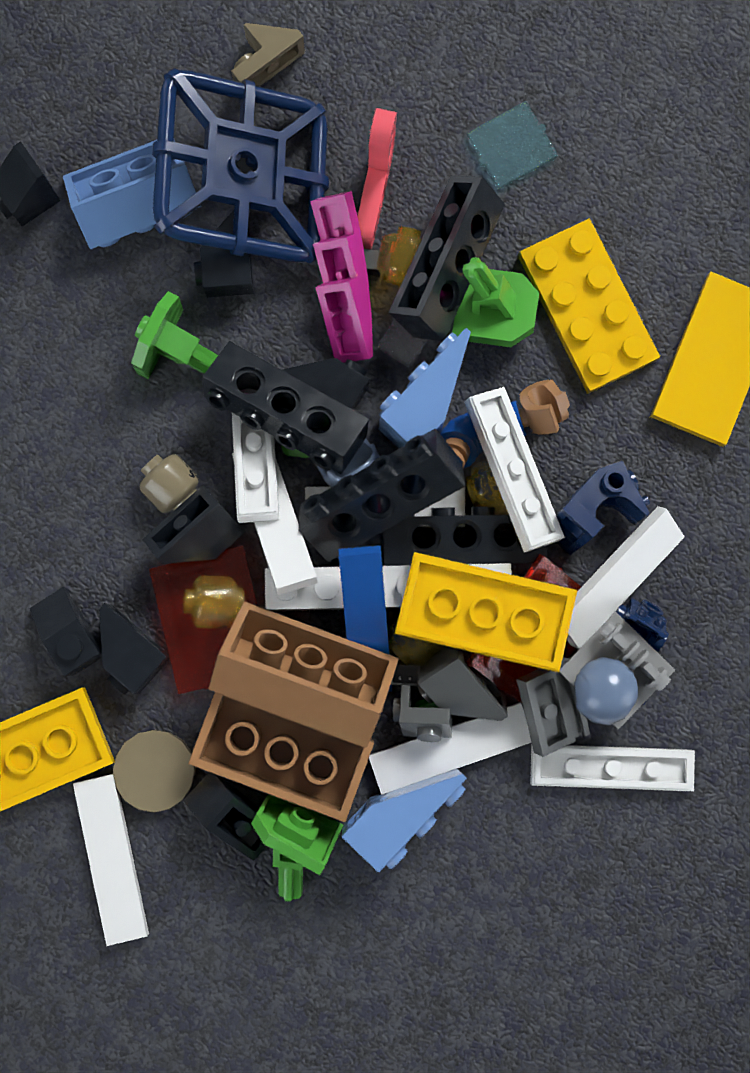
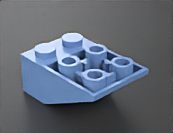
M467 328L459 336L453 332L447 336L436 349L438 354L435 356V360L430 365L425 361L422 362L408 377L410 382L406 386L407 389L402 394L395 390L379 407L382 410L379 413V430L397 448L400 449L413 437L422 436L433 429H436L440 434L471 333Z
M454 769L382 795L372 796L343 825L342 838L377 872H380L385 865L392 869L406 855L408 851L405 848L406 843L413 835L416 834L421 838L434 825L437 820L434 817V813L444 803L450 807L463 794L465 788L462 786V783L467 778L458 769Z

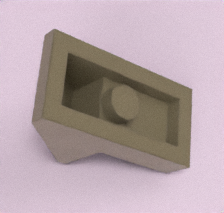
M245 23L246 40L255 53H247L236 62L234 69L231 70L233 81L242 83L246 79L254 81L255 86L260 87L305 53L304 36L299 30Z

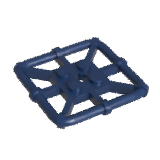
M176 68L164 74V81L160 92L157 141L153 143L152 155L156 158L153 215L156 222L154 228L160 235L165 233L168 237L179 241L230 250L231 255L243 256L244 253L290 262L312 263L317 258L313 244L321 240L310 201L325 197V191L329 189V177L326 176L328 127L324 115L326 112L325 108L321 103L315 104L304 97L255 86L254 81L246 79L241 83ZM195 89L239 99V122L217 118ZM176 96L182 99L204 127V148L174 142ZM255 103L303 114L280 132L253 126ZM312 124L310 171L285 166L286 142ZM240 157L245 158L246 165L252 167L253 171H248L247 174L239 171L235 163L240 160ZM176 159L203 165L201 190L169 212L172 160ZM284 183L303 186L309 190L307 232L283 203ZM207 200L234 205L233 234L177 222ZM249 209L271 213L296 246L247 237Z

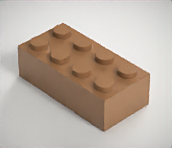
M243 602L218 654L209 690L368 747L381 715L399 658Z
M215 692L188 764L346 822L372 751L374 740L371 739L368 747H364Z

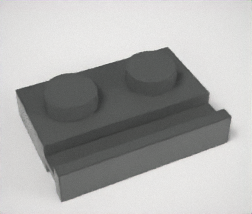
M562 658L561 667L569 660V658ZM539 668L517 679L535 754L545 757L575 742L576 737L590 734L587 718L576 707L574 686L560 672Z

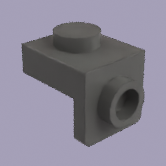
M402 685L401 698H394L393 721L399 722L403 736L417 737L418 740L424 742H438L442 738H452L450 708L413 707L414 699L411 686Z

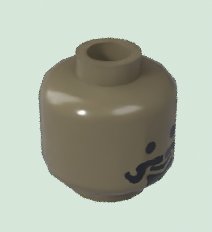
M157 454L140 470L145 475L139 485L141 493L162 513L174 511L197 491L196 487L199 483V477L176 454L169 455L164 460Z

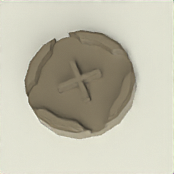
M155 729L138 733L126 741L116 755L113 768L116 788L123 799L138 810L158 812L170 809L186 797L193 785L196 767L188 764L192 752L184 740L170 732Z

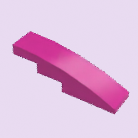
M352 191L317 198L310 202L321 241L314 243L313 247L323 284L315 288L334 358L343 363L347 359L352 361L370 359L373 357V339L368 273Z

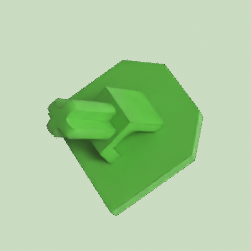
M471 258L470 262L463 266V274L470 285L455 316L452 332L459 336L467 328L471 332L468 342L513 347L534 332L539 292L523 273L488 269L480 258Z
M169 291L156 305L151 316L145 315L142 318L135 333V337L139 340L131 364L136 373L146 379H149L160 355L177 364H187L205 374L218 356L198 344L200 339L176 326L184 310L179 296Z
M267 795L251 824L262 842L273 849V867L279 868L278 894L284 897L285 901L300 899L302 896L303 867L318 875L322 873L343 824L322 813L273 795Z

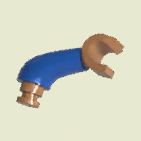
M553 380L536 382L526 387L519 394L522 408H519L517 401L511 402L524 436H527L526 427H529L531 434L557 433L559 430L558 423L569 418L567 408L570 404L567 394L564 391H560ZM468 412L450 420L440 432V435L463 461V468L470 466L475 462L479 454L484 452Z

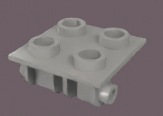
M615 612L560 668L559 672L574 686L576 676L590 661L605 657L618 659L634 673L637 680L638 696L635 705L626 718L613 723L619 729L656 690L661 691L671 681L669 676L675 669Z

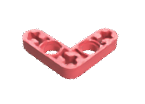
M376 108L369 139L368 171L357 215L363 248L371 250L390 172L397 112Z

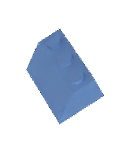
M155 141L63 175L71 209L90 249L98 246L108 247L118 242L121 237L134 232L144 233L154 228L156 222L153 215L156 158L152 155V149ZM176 159L172 160L169 212L196 194L184 161Z

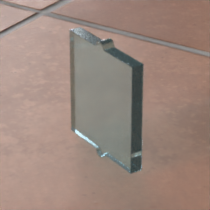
M527 101L467 133L468 139L480 157L479 165L485 166L498 190L554 160L558 156L545 134L546 126L538 122Z

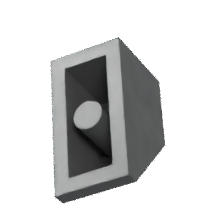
M447 646L420 664L419 683L417 685L421 695L428 703L434 702L438 708H450L451 715L502 721L508 717L506 695L469 651Z

